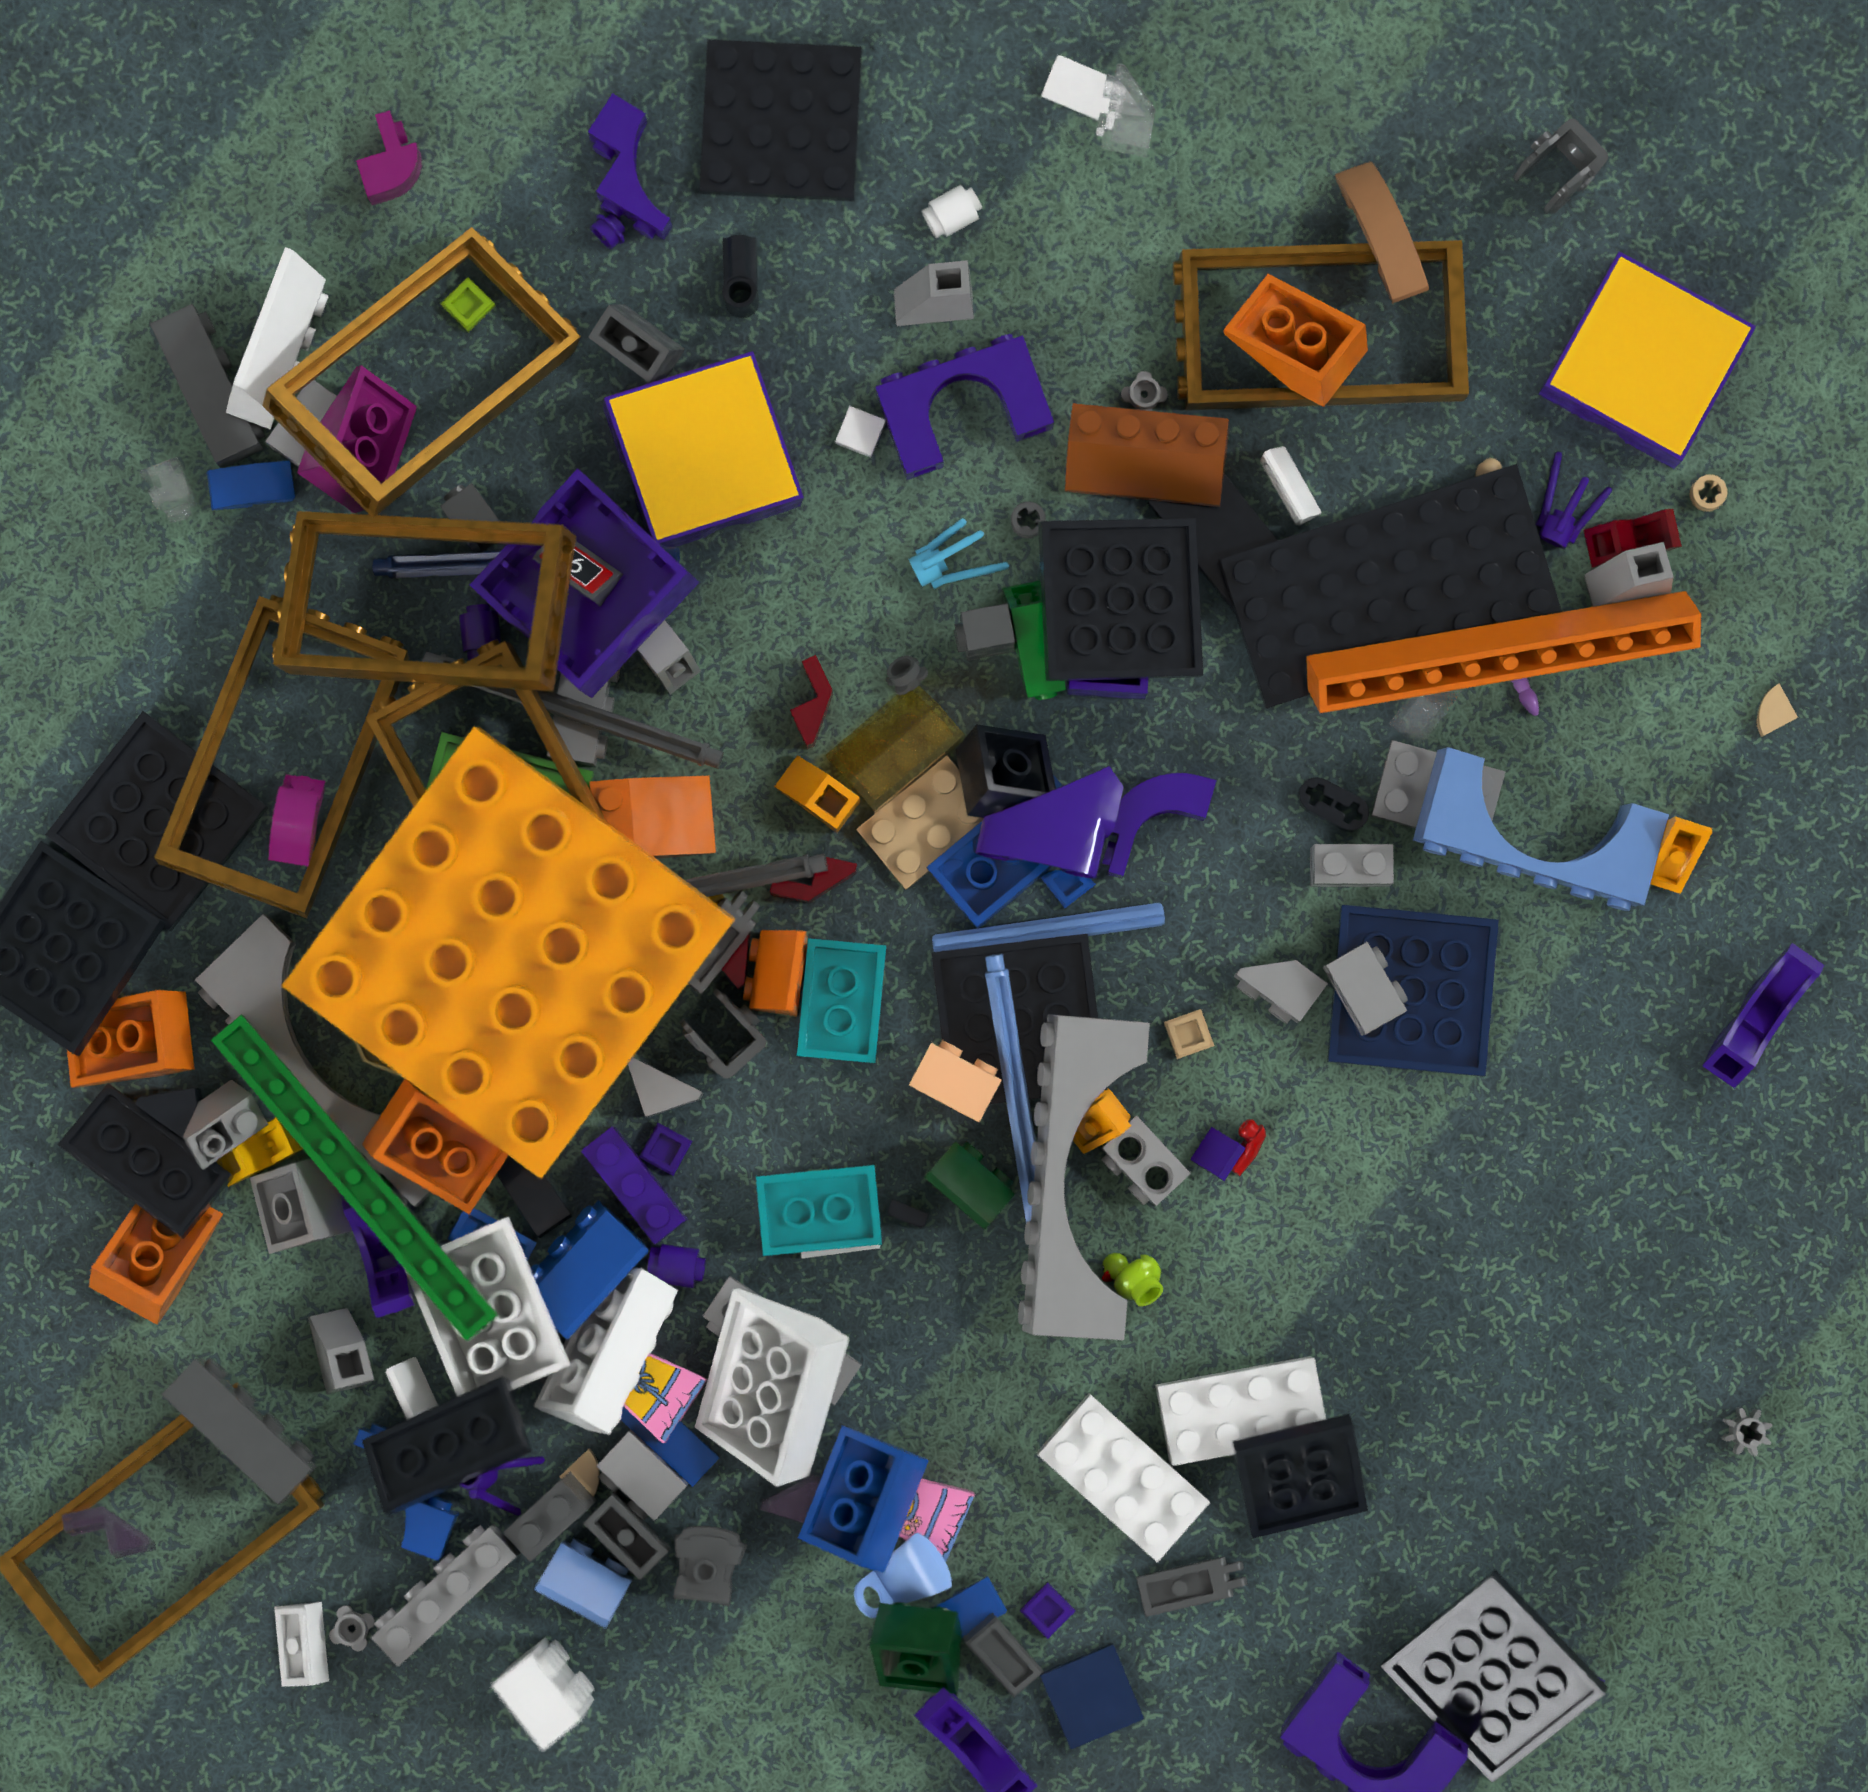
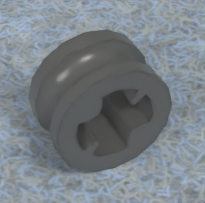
M1034 502L1018 504L1011 514L1013 531L1023 538L1038 536V526L1032 530L1027 525L1021 528L1017 521H1021L1022 517L1019 514L1025 510L1029 515L1034 512L1038 515L1039 519H1035V524L1038 525L1039 522L1046 521L1044 510Z

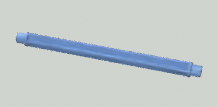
M993 954L985 956L988 971L985 972L1027 1223V1221H1031L1032 1205L1028 1203V1187L1030 1182L1034 1181L1035 1165L1031 1163V1148L1036 1140L1009 971L1005 969L1003 954Z

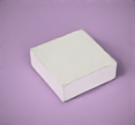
M849 406L835 444L872 458L886 420Z

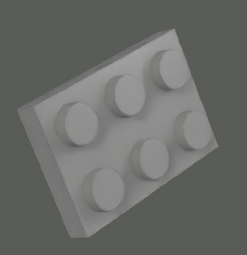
M1392 740L1371 816L1416 829L1437 752ZM1483 765L1482 791L1485 806L1492 821L1505 771Z

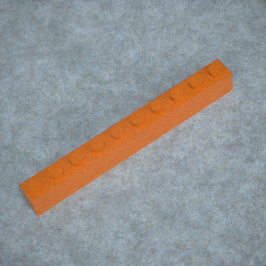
M1682 591L1306 656L1308 691L1319 713L1695 649L1701 646V613L1687 592Z

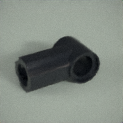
M731 235L728 238L722 239L724 280L722 293L726 309L729 313L737 318H747L757 311L760 302L758 296L756 237ZM738 290H747L751 293L750 298L746 302L736 303L731 300L732 295Z

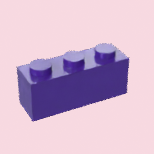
M610 1127L581 1150L654 1245L661 1242L688 1220L616 1127Z

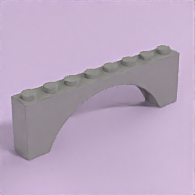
M262 914L195 979L202 987L198 994L213 1009L219 1005L229 1015L225 1020L228 1025L241 1014L245 1016L354 1146L366 1156V1160L380 1176L383 1174L393 1184L391 1189L406 1206L411 1203L414 1207H419L432 1192L372 1158L362 1145V1142L380 1115L350 1102L337 1093L320 1077L304 1055L291 1024L287 990L282 987V984L288 978L290 962L296 943L268 915Z
M1048 1014L1047 1023L1044 1022L1042 1025L1040 1040L1041 1045L1045 1046L1044 1062H1040L1037 1072L1038 1085L1042 1086L1041 1102L1036 1103L1034 1110V1122L1036 1126H1039L1037 1142H1033L1031 1148V1163L1035 1165L1034 1181H1031L1028 1187V1203L1032 1205L1031 1221H1027L1024 1232L1025 1243L1029 1245L1028 1261L1023 1262L1021 1269L1022 1284L1026 1285L1025 1300L1020 1301L1018 1308L1019 1324H1022V1331L1031 1335L1124 1340L1127 1300L1107 1287L1095 1275L1082 1257L1068 1223L1064 1198V1176L1072 1140L1081 1120L1092 1103L1120 1076L1133 1068L1147 1063L1150 1023Z

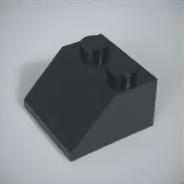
M976 724L956 749L967 816L984 818L989 814L1056 789L1046 735Z

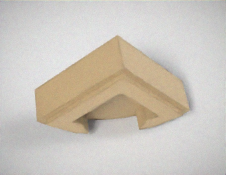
M1780 684L1772 687L1764 695L1760 703L1757 727L1761 737L1798 718Z
M589 1448L559 1477L562 1479L571 1472L594 1497L599 1486L600 1479L598 1476L600 1471L596 1467L598 1461L592 1450Z

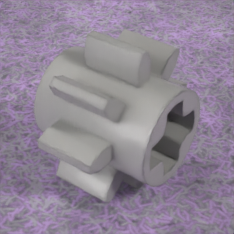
M1737 1407V1417L1734 1420L1723 1418L1722 1421L1729 1426V1433L1724 1434L1721 1439L1735 1442L1733 1447V1453L1739 1455L1744 1447H1747L1748 1452L1752 1456H1758L1757 1446L1771 1444V1441L1765 1438L1766 1430L1772 1427V1423L1759 1421L1761 1411L1758 1409L1752 1410L1748 1417L1743 1408ZM1751 1424L1750 1429L1755 1432L1752 1439H1744V1434L1739 1431L1740 1427Z

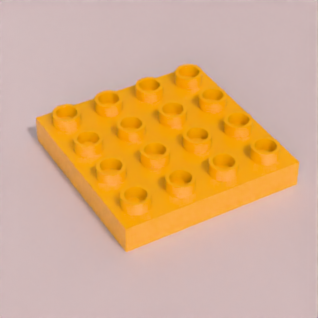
M473 727L282 984V987L541 1179L736 918L483 729Z

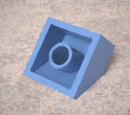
M573 1538L571 1543L564 1540L558 1547L534 1590L606 1628L634 1577L627 1574L629 1569L622 1562L608 1557L607 1561L604 1562L593 1556L594 1548L576 1538Z

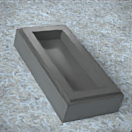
M993 1612L962 1638L1013 1698L1044 1672Z

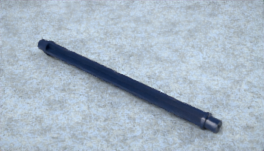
M659 544L676 561L680 562L678 546L664 547L663 544ZM500 551L437 553L434 555H389L388 558L374 559L372 567L375 576H389L390 579L437 575H479Z

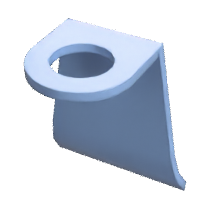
M915 1533L892 1553L885 1573L872 1570L857 1582L854 1588V1599L859 1610L864 1615L876 1618L878 1608H871L864 1600L863 1593L866 1587H871L878 1593L880 1603H909L951 1588L950 1572L941 1553L930 1540L920 1533Z

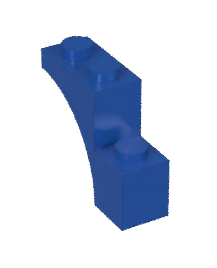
M372 1423L370 1429L363 1427L359 1429L354 1445L364 1449L362 1440L388 1428ZM433 1496L428 1501L424 1500L406 1508V1527L401 1548L437 1561L442 1559L459 1512L451 1510L453 1503Z

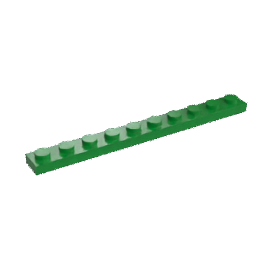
M241 1014L211 1040L467 1342H470L499 1316L245 1016Z

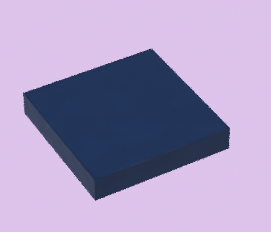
M1113 1643L1043 1672L1040 1675L1071 1750L1144 1719Z

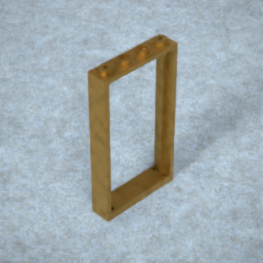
M471 227L266 389L263 407L374 518L567 360L575 352L581 336L577 333V329L571 324L569 319L561 317L550 306L549 300L541 291L534 290L523 279L522 273L514 264L507 263L496 252V248L490 240H487L483 235L480 236ZM469 258L553 344L381 484L294 395L465 259Z
M1462 240L1413 242L1421 262H1443L1448 382L1340 386L1325 406L1465 401L1469 395ZM1369 244L1182 249L1180 261L1173 262L1174 285H1181V300H1175L1174 314L1175 323H1182L1183 338H1176L1177 362L1184 361V376H1178L1177 389L1178 400H1185L1186 410L1320 406L1292 391L1290 388L1202 390L1197 270L1378 264Z
M297 511L296 522L292 526V532H290V542L292 544L290 559L284 568V580L286 583L284 597L278 606V618L280 621L278 635L272 644L273 665L288 674L554 691L576 536L563 525L376 515L372 518L370 515ZM319 534L544 546L526 668L300 654Z
M271 595L270 599L259 596L154 858L158 864L308 918L378 740L367 719H365L297 893L179 850L270 621L277 624L280 622L278 606L283 598ZM314 609L307 610L303 631L307 635L372 659L408 661L409 659L408 651L402 649L404 644L387 636H382L378 640L367 636V631L358 625L345 622L342 627L329 622L330 617ZM380 681L367 716L375 713L374 705L386 698L395 696L400 681Z
M498 639L478 648L479 656L465 663L464 659L461 658L451 663L524 668L513 645L506 641L500 644ZM415 682L407 688L410 692L409 694L398 700L394 696L382 700L373 706L375 713L366 717L413 807H415L427 790L392 724L464 685ZM515 689L572 797L606 821L537 690Z
M236 1382L232 1386L236 1389L240 1384ZM183 1414L179 1415L0 1557V1572L90 1689H92L325 1506L320 1500L324 1493L316 1481L309 1476L292 1494L299 1503L297 1507L102 1661L98 1659L25 1564L24 1560L194 1427Z

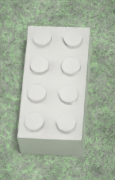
M1311 1356L1155 1385L1169 1463L1172 1466L1234 1455L1232 1441L1326 1419L1315 1358Z
M1090 1393L1087 1394L1037 1451L1039 1457L1156 1562L1165 1555L1210 1503L1205 1496Z
M546 1637L510 1664L492 1684V1687L542 1751L582 1720L594 1701L591 1692L595 1690L591 1682L581 1671L575 1675L566 1664L570 1657L563 1646L557 1640L550 1643Z

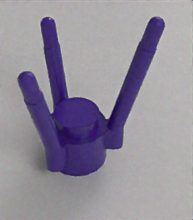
M1558 451L1554 455L1541 514L1536 522V526L1541 528L1538 533L1540 539L1558 548L1566 549L1569 542L1575 543L1580 531L1612 493V488L1606 487L1577 523L1573 525L1576 519L1572 514L1589 483V478L1583 477L1564 512L1555 509L1553 514L1550 515L1562 459V453Z
M542 1456L517 1458L459 1485L462 1488L470 1489V1498L482 1499L508 1513L519 1516L521 1514L519 1508L485 1490L496 1482L499 1469L543 1464L545 1459Z

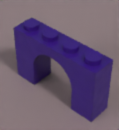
M1012 334L1003 335L990 342L991 346L977 351L976 347H969L955 353V359L942 364H940L939 360H932L918 366V372L903 376V373L899 372L880 380L881 385L876 386V396L906 480L943 468L944 461L929 421V409L936 395L952 383L975 381L991 388L1002 401L1016 442L1053 430L1054 420L1023 335L1013 338Z
M1337 1651L1283 1723L1280 1738L1284 1740V1746L1298 1757L1303 1755L1316 1763V1769L1323 1776L1332 1781L1337 1778L1349 1787V1792H1442L1467 1760L1468 1745L1437 1722H1434L1411 1754L1395 1765L1388 1767L1368 1766L1359 1762L1348 1753L1342 1743L1339 1730L1344 1719L1369 1688L1370 1674Z

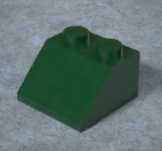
M966 1141L961 1147L955 1142L924 1178L985 1230L1015 1195L1009 1189L1014 1182L997 1167L992 1173L980 1163L984 1156Z
M903 1602L893 1604L879 1603L870 1640V1648L879 1686L938 1693L944 1687L951 1694L957 1695L962 1637L958 1612L950 1611L944 1607H914Z

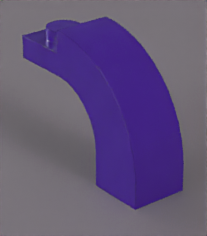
M1169 773L1141 782L1121 798L1115 827L1111 833L1112 836L1117 837L1116 843L1108 841L1102 864L1109 865L1107 875L1123 878L1135 835L1142 824L1150 818L1160 814L1174 813L1204 821L1216 780L1190 773Z
M341 1194L343 1211L353 1231L363 1259L371 1306L376 1318L415 1306L413 1289L404 1267Z
M944 1687L936 1695L931 1696L924 1706L914 1714L919 1722L962 1762L986 1792H1032L1038 1786L983 1722L954 1693L951 1694Z

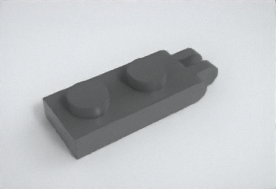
M742 890L731 901L724 898L718 904V906L735 917L736 920L687 984L699 994L705 991L756 925V922L751 918L760 905L752 900L743 911L739 908L748 897Z
M1225 1556L1136 1576L1145 1617L1233 1597V1588L1248 1585L1246 1576L1230 1579L1229 1575L1231 1572L1244 1569L1243 1561L1227 1563Z

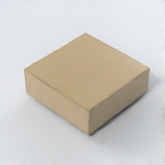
M1201 1009L1163 1022L1176 1059L1214 1046Z

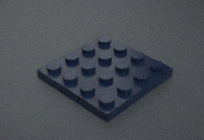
M1341 905L1336 959L1366 942L1369 943L1371 948L1377 946L1388 964V967L1384 968L1386 975L1391 983L1396 980L1400 984L1408 1001L1403 1003L1407 1009L1406 1012L1361 1036L1333 987L1327 1062L1486 1076L1499 920Z

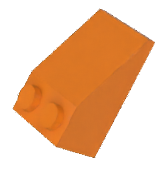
M1270 274L1265 276L1223 330L1224 335L1288 388L1322 407L1328 403L1368 351L1366 324Z
M710 776L625 778L590 782V791L607 823L655 859L716 853Z
M761 930L759 939L752 938L749 961L756 962L754 978L746 977L743 1000L750 1001V1010L797 1017L808 943L805 931Z
M154 990L117 998L81 1055L77 1056L67 1050L71 1088L164 1076L194 1070L186 992Z
M406 1078L362 1142L363 1147L372 1158L467 1214L471 1213L509 1156Z
M135 1204L91 1267L89 1287L158 1325L179 1294L222 1218L223 1213L210 1206L187 1236L182 1239Z

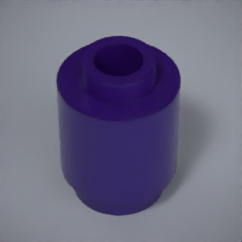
M489 604L467 606V613L459 615L462 651L467 653V661L479 656L477 649L496 639L501 644L498 612L490 611Z
M662 1244L661 1248L652 1246L647 1272L668 1285L694 1288L696 1281L703 1282L706 1258L699 1257L700 1250L695 1248Z

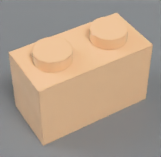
M943 1040L939 1046L931 1043L909 1086L979 1123L1001 1082V1079L995 1077L998 1069L979 1059H976L974 1065L961 1059L960 1056L963 1051Z

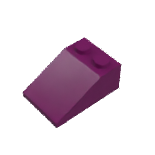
M360 365L354 369L320 422L382 484L396 471L417 406ZM305 450L297 473L351 512L364 511L358 502Z

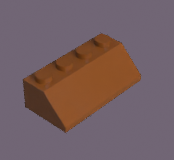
M1073 403L1067 447L1065 492L1220 507L1229 435V419Z

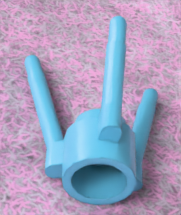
M964 518L950 526L929 544L916 550L917 555L908 559L921 586L923 587L931 583L934 589L946 583L1006 570L1009 568V564L1002 562L942 575V572L948 570L944 559L984 536V532L979 530L939 552L936 548L966 525Z

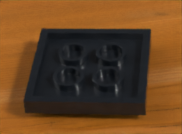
M1350 1413L1232 1441L1252 1539L1368 1511L1354 1426Z

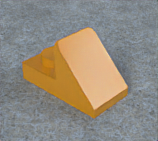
M1676 816L1667 820L1650 884L1681 894L1712 834V828Z
M1110 1089L1104 1090L1095 1099L1076 1130L1073 1142L1083 1154L1122 1135L1131 1127V1124L1128 1122L1131 1118L1130 1114Z

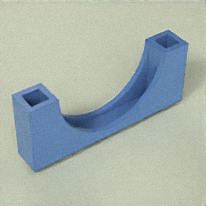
M1449 747L1437 750L1413 841L1424 844V851L1441 856H1446V852L1450 851L1460 854V861L1478 867H1483L1484 862L1498 866L1497 873L1514 878H1520L1521 873L1535 877L1534 884L1546 888L1556 889L1557 884L1571 888L1570 894L1579 898L1593 900L1594 895L1608 899L1607 906L1619 910L1630 911L1631 906L1645 905L1669 814L1633 803L1621 805L1616 819L1607 834L1585 854L1567 862L1538 860L1525 855L1510 845L1491 821L1482 791V772L1485 758Z

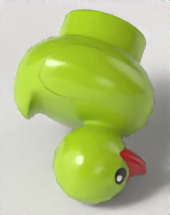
M1111 1253L1103 1260L1102 1269L1104 1274L1102 1280L1104 1282L1115 1280L1114 1288L1117 1294L1124 1299L1134 1300L1138 1306H1147L1157 1300L1162 1294L1163 1286L1159 1282L1161 1269L1158 1262L1151 1256L1142 1254L1140 1259L1129 1263L1124 1255Z

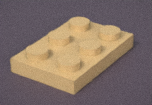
M946 755L859 826L856 831L903 888L907 890L929 872L927 869L928 865L978 825L983 818L967 816L959 769Z

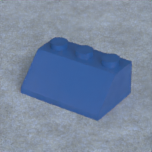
M599 1200L593 1206L589 1205L579 1213L575 1220L576 1225L566 1236H559L548 1249L549 1254L539 1265L535 1264L530 1267L555 1329L567 1340L649 1251L634 1231Z
M842 1425L798 1538L858 1566L885 1573L929 1460Z

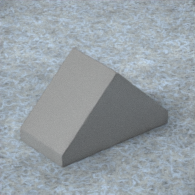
M632 1058L628 1063L644 1115L647 1118L701 1100L704 1094L635 1058Z

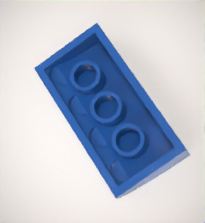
M1054 776L1056 789L1063 786ZM982 821L927 866L932 876L976 929L982 927L1053 867L1025 860H996L976 854L975 851Z

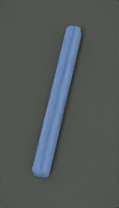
M1153 903L935 934L932 938L934 952L1080 934L1094 936L1162 926L1165 923V915L1162 904Z

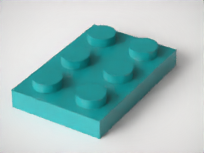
M808 938L797 1048L798 1057L876 1063L886 945Z
M875 1165L756 1177L763 1256L882 1245Z

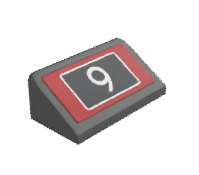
M575 541L569 585L601 607L623 574ZM544 546L533 556V559L540 565L542 563Z

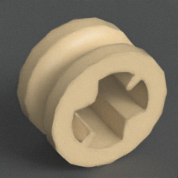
M1715 475L1700 477L1690 489L1692 504L1702 511L1717 509L1725 502L1727 497L1725 482ZM1704 483H1710V489L1715 486L1718 490V494L1713 497V503H1707V497L1702 500L1699 496V492L1704 489Z

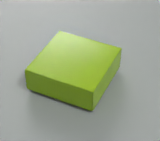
M468 277L440 303L468 333L496 306Z

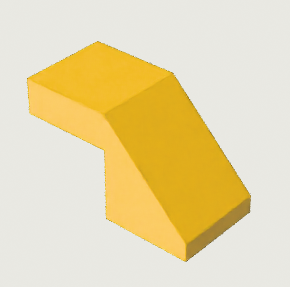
M274 1118L268 1122L266 1127L216 1160V1162L232 1174L233 1178L227 1185L230 1187L290 1158L303 1150V1148L280 1121Z

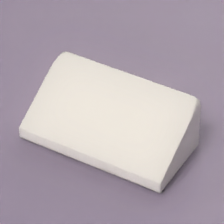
M1057 55L1041 96L1112 126L1127 94L1128 84L1066 57Z
M1282 446L1265 451L1260 462L1294 523L1300 526L1320 515L1322 512L1287 449Z
M416 1357L386 1369L385 1373L406 1419H410L438 1406Z
M322 1602L275 1606L282 1687L311 1686L328 1682L329 1674Z

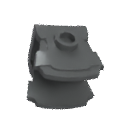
M1572 118L1567 120L1553 135L1547 130L1530 146L1534 151L1523 161L1513 179L1518 182L1557 147L1580 172L1570 179L1543 209L1546 214L1549 212L1556 213L1570 200L1574 192L1584 191L1607 162L1608 153L1576 119Z
M716 988L713 993L753 1036L723 1062L685 1019H682L679 1023L683 1027L682 1033L697 1051H702L706 1055L705 1059L708 1066L723 1078H731L766 1046L767 1042L765 1037L755 1027L761 1022L745 1004L738 1009L724 992L721 993Z
M714 1526L686 1527L683 1529L682 1534H676V1538L674 1537L675 1557H679L680 1574L676 1581L673 1599L712 1602L729 1607L733 1588L731 1578L735 1565H741L747 1544L740 1540L738 1533Z

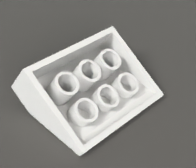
M509 1217L440 1246L499 1315L470 1342H467L405 1270L457 1397L502 1376L509 1379L513 1390L570 1365Z
M733 1289L695 1428L775 1486L809 1477L849 1338L822 1319L742 1289Z

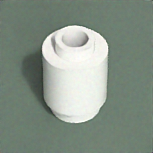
M960 184L928 202L929 207L923 209L922 214L936 238L943 234L947 237L978 220L977 211L982 209V206L973 189L969 188L965 191Z

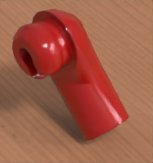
M1247 1119L1238 1129L1239 1136L1244 1138L1241 1145L1246 1148L1232 1169L1238 1176H1241L1256 1158L1266 1137L1263 1125H1258L1253 1119Z

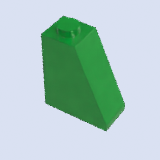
M1041 581L1002 588L1005 603H1008L1015 639V649L1026 695L1028 698L1035 697L1037 700L1053 698L1058 694V691L1066 690L1065 681H1046Z

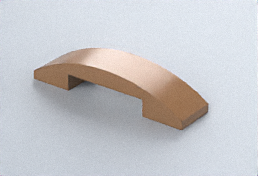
M1370 161L1335 174L1349 209H1353L1378 263V273L1392 304L1428 291L1429 285L1410 233L1390 190L1374 164Z

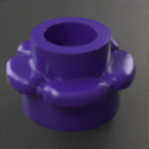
M602 214L596 215L597 221L590 226L593 234L610 250L618 243L620 245L623 244L625 239L622 234L626 231L623 224L612 214H609L606 218Z

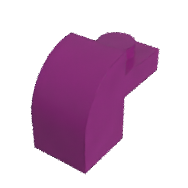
M390 110L375 114L386 151L356 160L367 197L372 206L398 198L407 193L418 180L422 167L421 153L416 142L402 146L409 143L402 120L395 122Z
M286 774L283 785L279 786L275 802L268 860L302 866L309 865L316 838L317 816L324 796V780Z

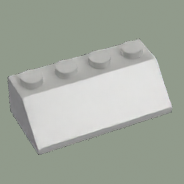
M285 247L233 382L226 409L228 414L271 429L275 418L263 407L266 389L300 363L297 361L301 349L309 350L316 329L309 327L314 315L322 316L329 295L322 293L326 279L289 248Z
M633 1268L568 1340H565L563 1348L570 1365L548 1375L534 1407L586 1430L610 1434L612 1428L621 1419L622 1407L629 1392L638 1383L639 1371L646 1357L653 1351L656 1345V1336L663 1321L670 1315L673 1309V1300L678 1290L642 1268Z

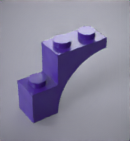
M612 93L588 131L590 141L594 143L592 149L608 160H612L614 156L617 157L596 190L598 200L602 202L600 208L606 213L614 215L617 219H620L622 215L635 222L633 228L643 236L653 239L657 235L664 240L672 228L671 220L648 199L639 183L636 171L638 144L643 130L648 123L646 113Z
M1791 943L1750 988L1737 1016L1715 1039L1702 1066L1735 1089L1755 1068L1763 1051L1781 1023L1806 990L1819 977L1825 965Z

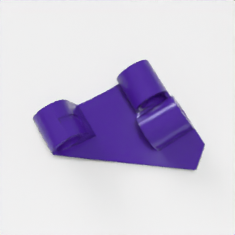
M1107 766L1045 794L989 814L982 819L975 853L996 860H1025L1062 868V872L1095 879L1097 878L1104 840L1111 835L1115 827L1124 786L1110 766Z

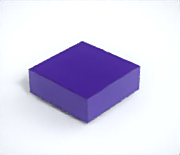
M657 1123L639 1157L674 1176L693 1141Z
M1211 1127L1190 1160L1225 1181L1246 1148Z
M1048 1582L1020 1609V1612L1047 1639L1076 1611Z

